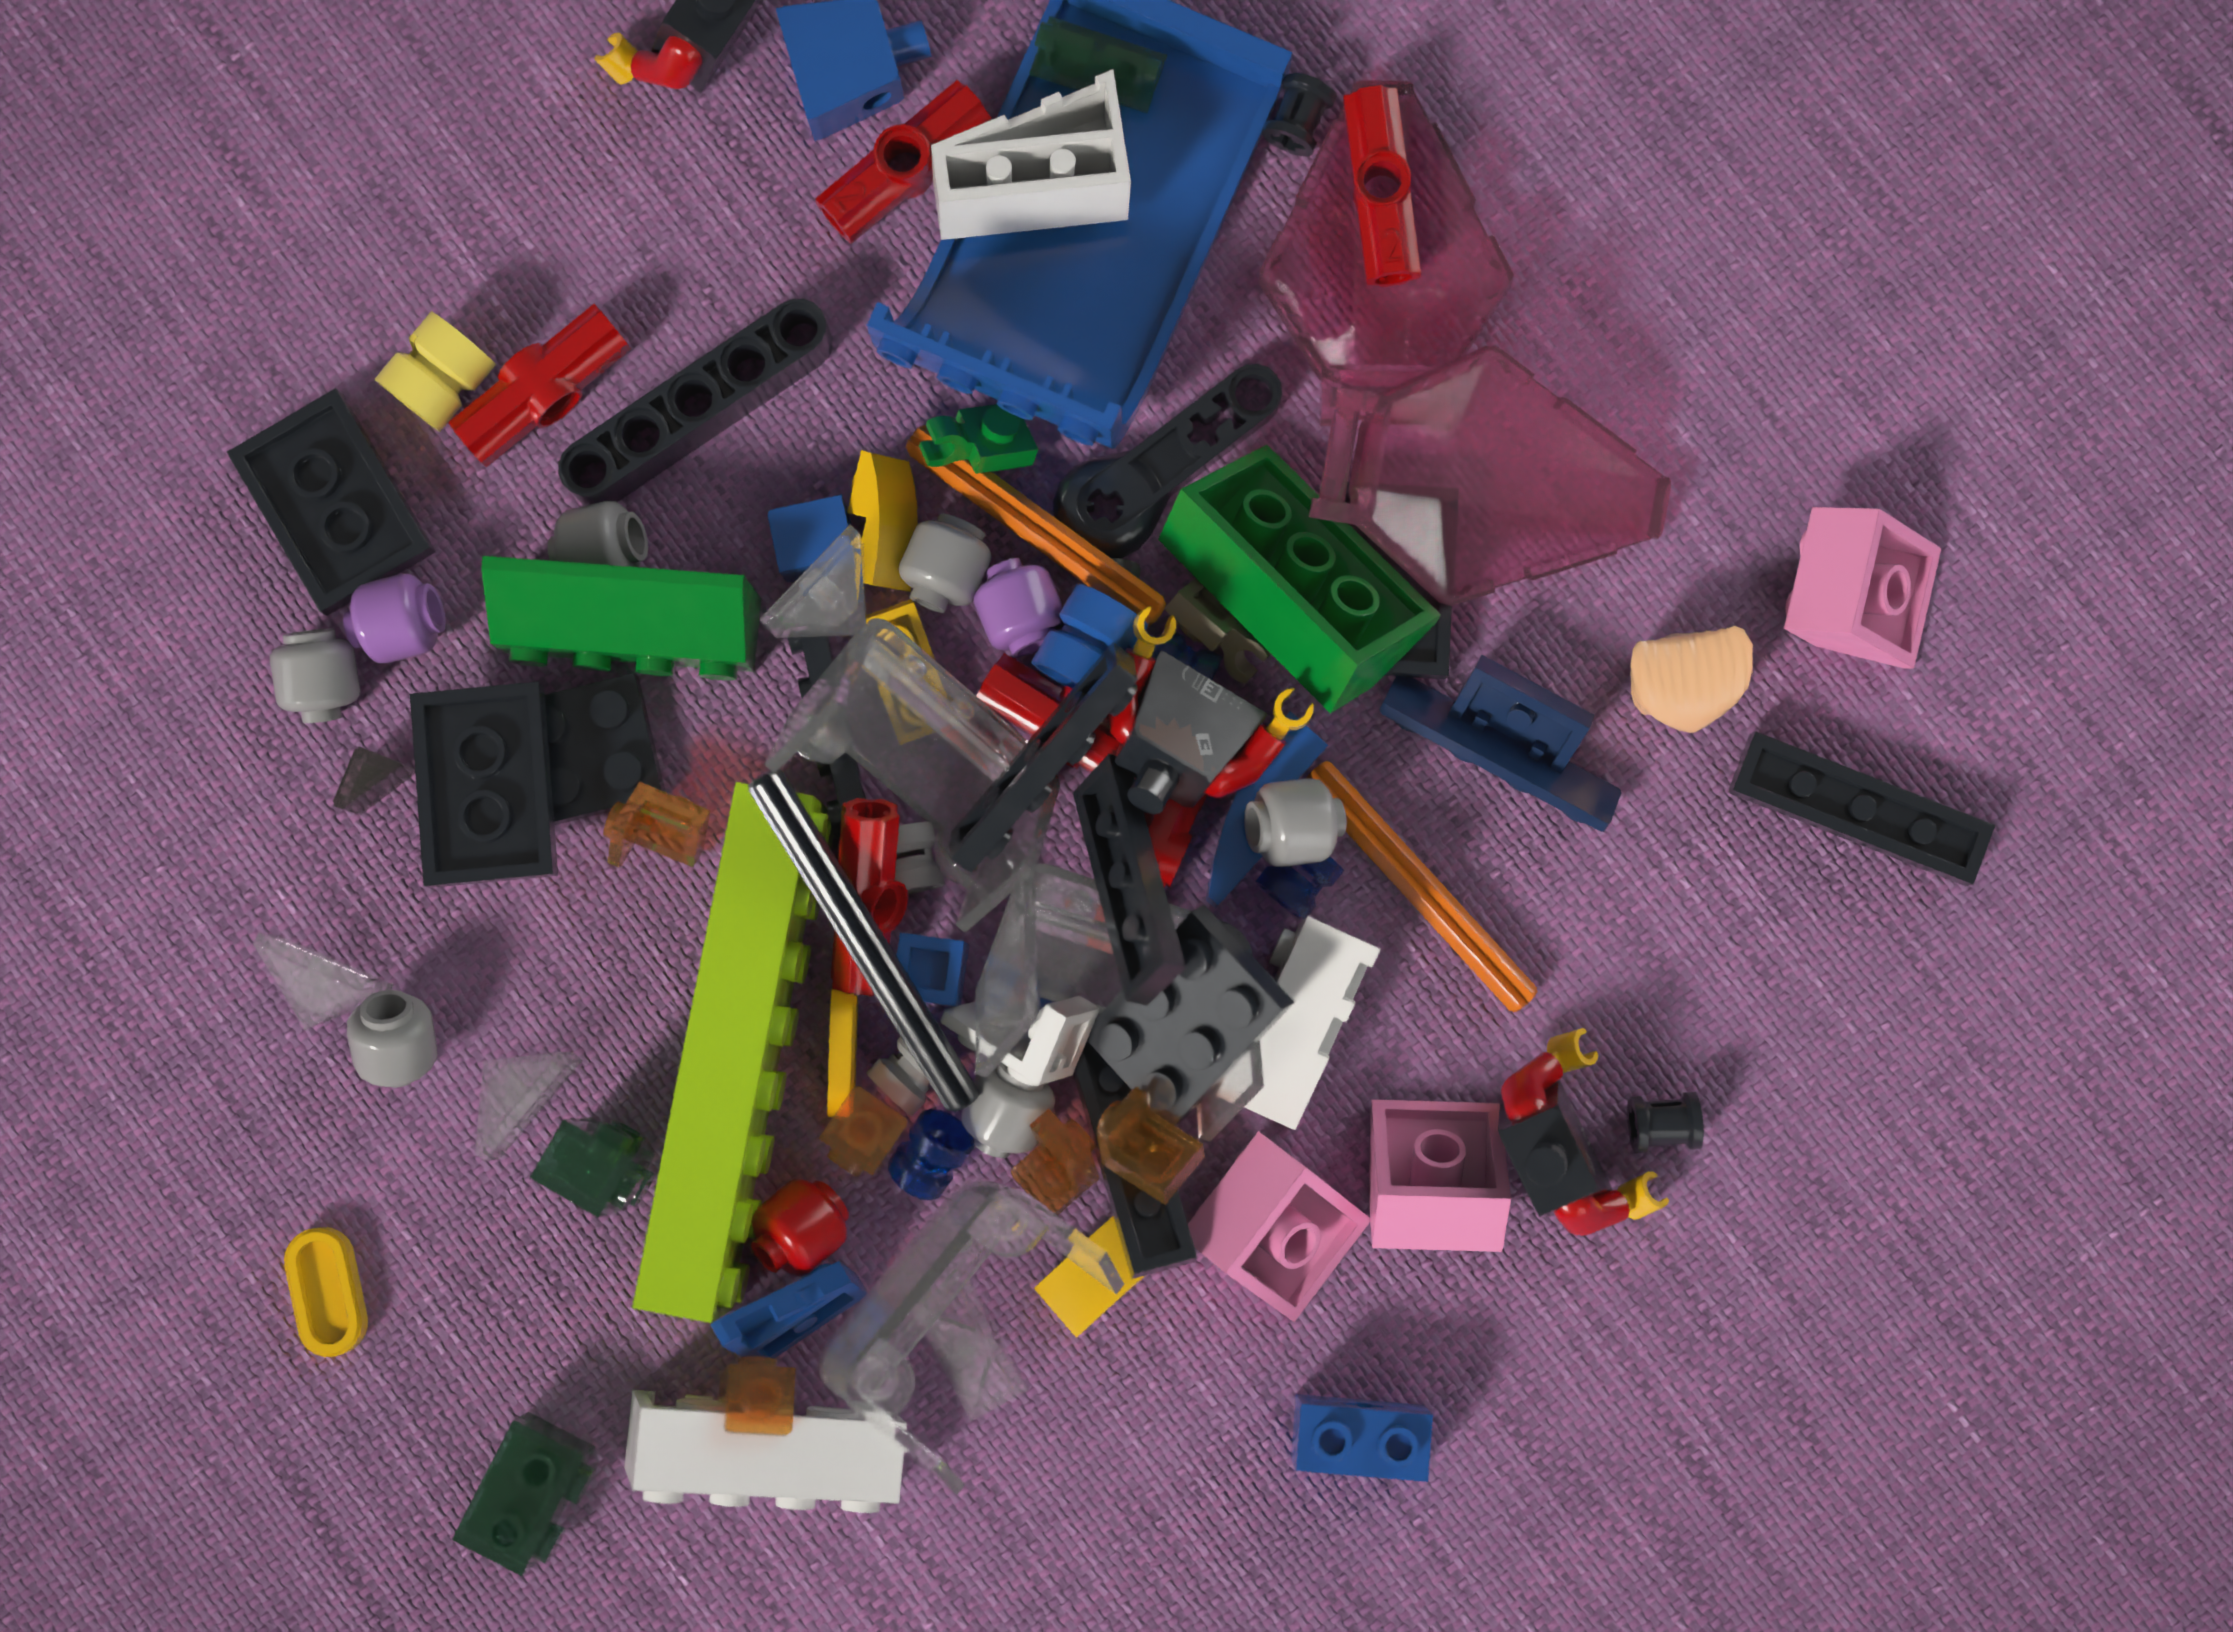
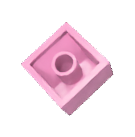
M1812 507L1807 530L1803 533L1800 541L1801 557L1794 587L1786 601L1787 617L1784 629L1816 647L1900 668L1914 669L1941 548L1881 509Z
M1371 1100L1369 1210L1372 1248L1503 1251L1511 1194L1505 1146L1498 1132L1500 1103Z
M1258 1131L1206 1201L1198 1208L1188 1223L1194 1247L1231 1278L1295 1322L1368 1226L1370 1217Z

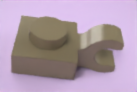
M1196 578L1182 588L1164 609L1171 616L1175 617L1180 629L1192 640L1203 643L1211 651L1220 646L1224 652V665L1227 672L1240 683L1246 684L1258 671L1253 664L1247 661L1244 650L1253 652L1262 661H1265L1271 655Z

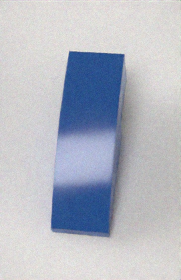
M1291 711L1285 716L1290 720L1299 719ZM1307 725L1298 730H1289L1283 737L1286 742L1285 747L1254 784L1236 792L1223 822L1211 864L1206 901L1214 908L1225 899L1262 858L1261 853L1252 851L1247 841L1244 824L1246 805L1249 801L1255 800L1256 793L1264 784L1299 779L1327 748L1328 744Z

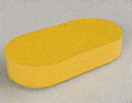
M836 989L831 990L827 1112L828 1117L851 1118V1114H854L858 995H854V993L847 994Z
M318 1227L305 1230L292 1239L284 1256V1267L298 1334L303 1345L312 1353L322 1357L339 1356L357 1347L363 1340L368 1328V1315L354 1249L350 1240L342 1232L334 1228Z

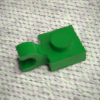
M997 404L959 409L956 419L951 416H937L927 420L926 427L932 440L921 441L919 445L927 466L940 467L952 462L969 459L975 474L1033 466L1038 452V447L1025 420L1005 411Z

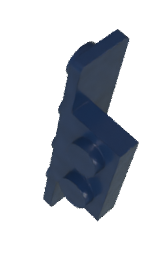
M1484 655L1480 656L1455 700L1412 677H1395L1379 708V712L1382 715L1393 720L1402 729L1417 733L1444 747L1458 759L1467 763H1473L1500 777L1514 789L1523 793H1529L1563 811L1573 821L1585 823L1601 832L1607 829L1615 813L1621 796V790L1569 762L1589 731L1595 717L1594 714Z

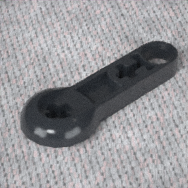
M1260 364L1244 365L1223 379L1132 450L1092 457L1074 466L1059 482L1053 499V516L1110 558H1124L1138 551L1152 535L1171 496L1275 416L1282 398V384L1277 374L1269 367ZM1256 379L1265 383L1271 392L1270 403L1259 411L1244 409L1238 403L1235 394L1236 389L1242 382ZM1223 399L1231 417L1242 424V426L1234 429L1229 418L1216 429L1215 440L1217 444L1210 446L1206 441L1202 440L1194 445L1190 441L1194 429L1192 422L1199 420L1205 426L1211 424L1221 416L1222 407L1216 404V402ZM1098 495L1106 501L1117 497L1122 505H1117L1116 513L1120 517L1112 523L1106 517H1101L1096 521L1093 520L1088 513L1095 511L1094 502H1091V500Z

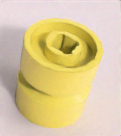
M431 311L409 337L413 350L409 354L396 352L374 380L430 426L441 432L462 406L458 395L462 389L475 391L496 364L462 333Z

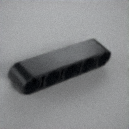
M790 299L727 339L572 443L562 453L558 462V474L562 484L585 506L603 501L619 502L820 367L829 358L833 349V337L822 310L809 300ZM809 323L817 327L815 338L806 345L794 346L786 342L789 331L796 325ZM748 358H758L765 362L763 372L758 378L752 381L735 379V371L742 361ZM696 393L712 395L711 406L704 414L697 417H689L683 414V406L691 395ZM646 427L659 429V439L652 449L646 452L631 450L632 439L639 430ZM594 462L605 463L606 475L598 485L592 488H583L579 485V476L587 465Z

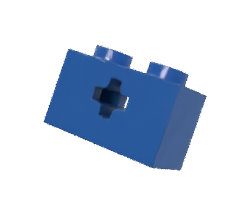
M1296 1394L1291 1461L1296 1471L1428 1482L1433 1414L1425 1405Z

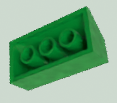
M1267 444L1181 488L1158 538L1329 713L1334 712L1371 689L1436 624L1441 616L1422 595Z
M482 556L481 570L490 644L505 654H509L510 663L544 667L548 665V657L573 658L572 667L590 671H610L611 661L636 663L635 671L638 673L656 676L674 675V666L699 668V677L723 681L737 680V671L755 672L761 597L744 575Z

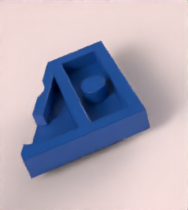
M840 1261L833 1264L825 1263L818 1266L809 1275L802 1276L798 1281L717 1319L710 1325L724 1348L763 1367L869 1294L858 1275Z

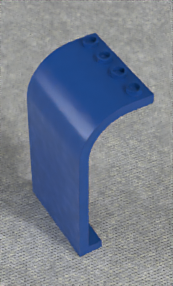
M1050 0L997 117L1005 115L1007 120L1040 107L1041 99L1060 92L1061 96L1064 97L1095 84V76L1113 69L1131 179L1128 220L941 240L918 289L907 307L895 321L889 306L879 302L876 303L866 325L872 343L877 348L876 352L884 359L901 367L912 368L915 364L937 374L936 378L940 382L959 392L972 394L976 390L997 399L999 407L1015 416L1027 420H1033L1034 416L1053 423L1058 426L1057 430L1073 441L1088 446H1093L1097 442L1111 449L1116 448L1131 426L1164 358L1259 144L1265 123L1269 121L1282 92L1283 81L1286 74H1289L1293 52L1170 0Z

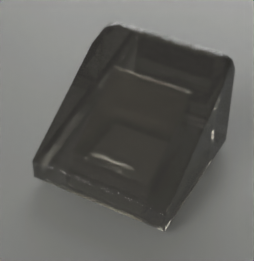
M358 746L352 754L333 800V806L362 815L413 776L415 768Z

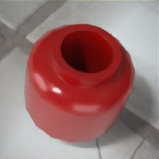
M800 1179L789 1181L761 1204L752 1215L751 1223L756 1239L751 1243V1248L755 1256L764 1267L773 1273H777L782 1269L793 1276L805 1277L809 1275L847 1240V1226L845 1222L849 1219V1213L846 1205L829 1185L820 1180H815L813 1183Z

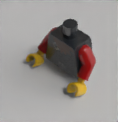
M676 0L661 23L651 51L643 49L637 51L621 33L617 32L610 35L607 39L614 48L604 56L596 55L594 59L619 84H626L635 78L638 81L676 90L690 85L702 94L763 0Z
M1149 606L1140 611L1134 618L1133 630L1137 641L1134 648L1127 647L1125 650L1134 658L1138 678L1135 682L1137 684L1136 693L1128 706L1117 716L1108 714L1110 733L1120 742L1114 761L1120 769L1135 777L1127 794L1129 801L1145 813L1159 814L1163 811L1169 799L1184 807L1193 808L1205 794L1211 797L1222 798L1254 784L1285 747L1286 742L1283 737L1289 730L1301 729L1308 724L1313 714L1314 705L1313 703L1310 705L1301 719L1290 720L1286 718L1282 713L1281 705L1291 696L1295 688L1286 689L1278 695L1274 704V719L1266 726L1262 722L1267 713L1161 650L1155 660L1151 656L1156 645L1163 644L1172 638L1176 630V620L1173 615L1170 616L1165 624L1163 634L1159 638L1151 637L1144 628V621L1152 606Z
M1585 1028L1551 1037L1547 1043V1052H1542L1506 1079L1501 1089L1503 1103L1500 1105L1498 1124L1500 1138L1539 1217L1556 1216L1568 1232L1580 1236L1595 1233L1625 1221L1628 1217L1633 1220L1641 1219L1664 1208L1669 1203L1668 1197L1657 1201L1650 1195L1647 1182L1658 1177L1657 1173L1653 1171H1647L1621 1184L1617 1190H1612L1613 1188L1560 1081L1563 1073L1591 1066L1598 1060L1597 1051L1583 1055L1580 1052L1578 1042L1580 1036L1587 1032Z

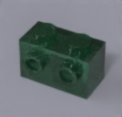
M591 1117L563 1119L529 1178L600 1218L624 1211L628 1205L635 1208L641 1202L655 1177V1173L648 1170L655 1154L641 1147L646 1139L643 1134L618 1120L612 1119L610 1123L602 1120L598 1122Z
M530 1412L515 1418L452 1540L520 1576H523L536 1565L537 1561L547 1564L555 1553L566 1528L557 1524L568 1501L577 1505L594 1477L596 1469L587 1464L596 1446Z

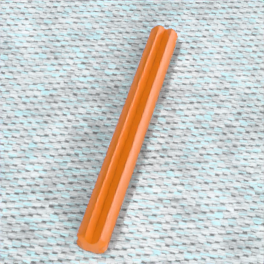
M926 425L919 426L913 435L910 436L905 446L910 457L1085 585L1106 594L1136 614L1152 606L1149 615L1145 619L1148 627L1161 616L1166 606V602L1161 594L993 472L975 474L969 459L952 462L940 467L927 466L919 448L921 441L932 440Z
M1324 761L1312 770L1306 778L1320 780L1329 789L1332 798H1339L1342 801L1346 813L1347 834L1508 1010L1517 1012L1524 1008L1538 992L1534 983L1331 762Z

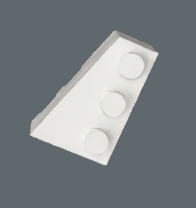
M1113 69L1095 76V84L1064 97L1061 96L1060 92L1041 99L1040 107L1007 120L1006 116L1002 115L931 145L933 185L941 240L1128 220L1131 179Z
M1309 916L1298 924L1295 932L1284 928L1269 963L1279 967L1274 980L1295 1003L1220 1081L1226 1085L1221 1097L1290 1129L1296 1130L1329 1060L1330 1050L1343 1021L1347 1022L1355 1005L1353 999L1368 966L1373 967L1381 949Z

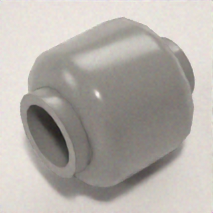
M603 501L564 511L555 523L554 536L548 540L550 561L640 567L641 561L645 560L648 553V539L642 521L633 511L628 512L625 507L616 501Z
M944 513L939 514L937 520H927L919 523L899 564L900 577L907 585L913 588L909 598L915 603L939 613H944L948 604L954 606L971 604L974 600V594L980 587L985 571L991 562V551L983 542L985 533L963 519Z
M334 628L284 634V644L276 647L270 654V666L278 706L286 711L301 712L303 723L326 722L342 718L340 707L353 703L360 695L354 647L350 644L349 640L336 638Z
M1306 778L1270 782L1264 784L1256 793L1255 800L1249 801L1246 805L1244 816L1245 833L1252 851L1261 853L1262 857L1270 865L1284 867L1317 863L1326 860L1333 853L1337 837L1344 835L1346 831V813L1342 801L1339 798H1332L1329 789L1320 780Z
M385 990L374 993L356 1007L347 1020V1038L353 1067L361 1079L373 1085L395 1088L409 1085L428 1073L437 1060V1041L432 1013L422 1000L397 990Z
M1000 1061L999 1063H991L984 1066L976 1074L974 1083L979 1090V1097L962 1110V1123L967 1132L975 1138L974 1144L980 1151L993 1157L1007 1158L1011 1153L1029 1152L1038 1145L1054 1108L1055 1094L1048 1083L1032 1086L1016 1080L1008 1073V1066Z

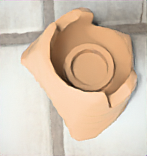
M1732 626L1716 631L1671 633L1657 640L1638 641L1633 648L1630 664L1631 695L1634 705L1641 714L1652 715L1658 721L1679 731L1695 733L1707 727L1737 704L1749 687L1753 673V644L1747 633L1742 628Z

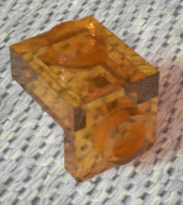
M639 782L627 803L617 801L606 820L603 836L610 839L607 863L620 868L633 846L637 844L694 867L704 850L710 810L694 804L687 798L674 796Z
M1137 1086L1132 1089L1122 1102H1113L1105 1110L1098 1123L1097 1137L1102 1165L1165 1205L1205 1158L1203 1143L1151 1112L1148 1093Z
M854 1087L818 1139L831 1147L827 1157L842 1169L856 1177H859L863 1170L873 1176L881 1171L894 1152L891 1149L907 1127L908 1120L862 1087Z
M1048 1108L1029 1125L1037 1141V1147L1012 1168L1011 1175L1013 1180L1047 1217L1056 1218L1098 1181L1100 1177L1091 1154L1096 1145L1088 1133L1072 1118L1063 1124Z
M758 1356L738 1358L737 1364H729L720 1376L718 1403H725V1432L729 1434L783 1437L789 1435L793 1429L796 1368L778 1367L776 1359Z

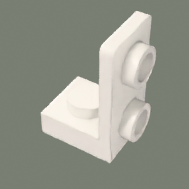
M1082 996L1046 1004L1034 1017L1029 1033L980 1002H971L959 1005L958 1007L947 1008L944 1010L940 1022L959 1034L958 1040L967 1048L980 1053H988L1008 1066V1073L1016 1080L1028 1085L1040 1086L1073 1075L1100 1008Z

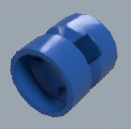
M1076 584L1059 613L1065 624L1063 629L1048 632L1031 662L1037 669L1059 684L1074 688L1112 642L1124 650L1127 647L1134 648L1137 637L1134 634L1133 622L1137 614L1098 590L1083 584ZM1144 621V628L1146 631L1148 628V624Z

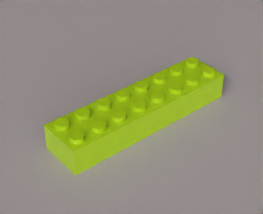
M741 782L735 783L632 1305L633 1309L712 1323L730 1312L734 1303H742L745 1296L750 1266L749 1264L740 1263L743 1245L747 1238H755L751 1223L752 1215L762 1204V1200L753 1199V1193L759 1173H768L774 1148V1136L765 1135L769 1112L772 1109L779 1111L786 1086L787 1074L786 1072L777 1071L782 1046H792L798 1025L799 1009L790 1008L794 982L802 984L805 982L810 963L811 946L802 943L806 920L816 921L820 910L819 903L750 794L749 784ZM796 793L831 849L834 835L830 819H828L827 807L812 795Z

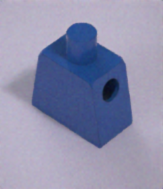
M834 0L775 8L814 141L831 136L900 103L905 97L897 67L932 57L922 20L886 30L877 0Z

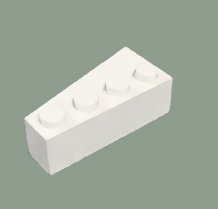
M632 1389L624 1468L632 1490L643 1491L642 1499L645 1501L669 1504L683 1502L684 1493L710 1494L709 1502L715 1505L742 1507L749 1505L750 1496L776 1497L775 1505L778 1507L810 1510L815 1508L816 1499L841 1501V1509L858 1513H876L880 1511L881 1503H899L907 1423L896 1413L810 1406L806 1408V1416L793 1415L794 1407L754 1400L742 1403L741 1412L728 1411V1403L713 1400V1397L687 1394L685 1399L676 1400V1406L654 1405L655 1391Z

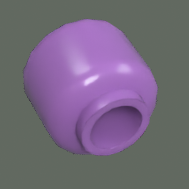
M1020 558L1002 561L985 571L988 581L983 583L975 592L974 606L989 643L998 650H1010L1012 657L1015 658L1037 652L1048 632L1058 630L1064 624L1059 615L1064 606L1049 571L1039 565L1023 566Z
M398 574L358 586L351 597L350 611L345 612L343 615L344 630L350 644L355 649L363 648L364 652L377 663H391L428 653L435 646L438 633L443 632L446 625L445 612L437 591L431 584H423L412 574Z

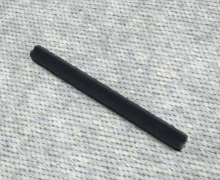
M776 768L762 773L748 785L750 794L945 1109L958 1112L966 1108L979 1097V1090L784 772Z

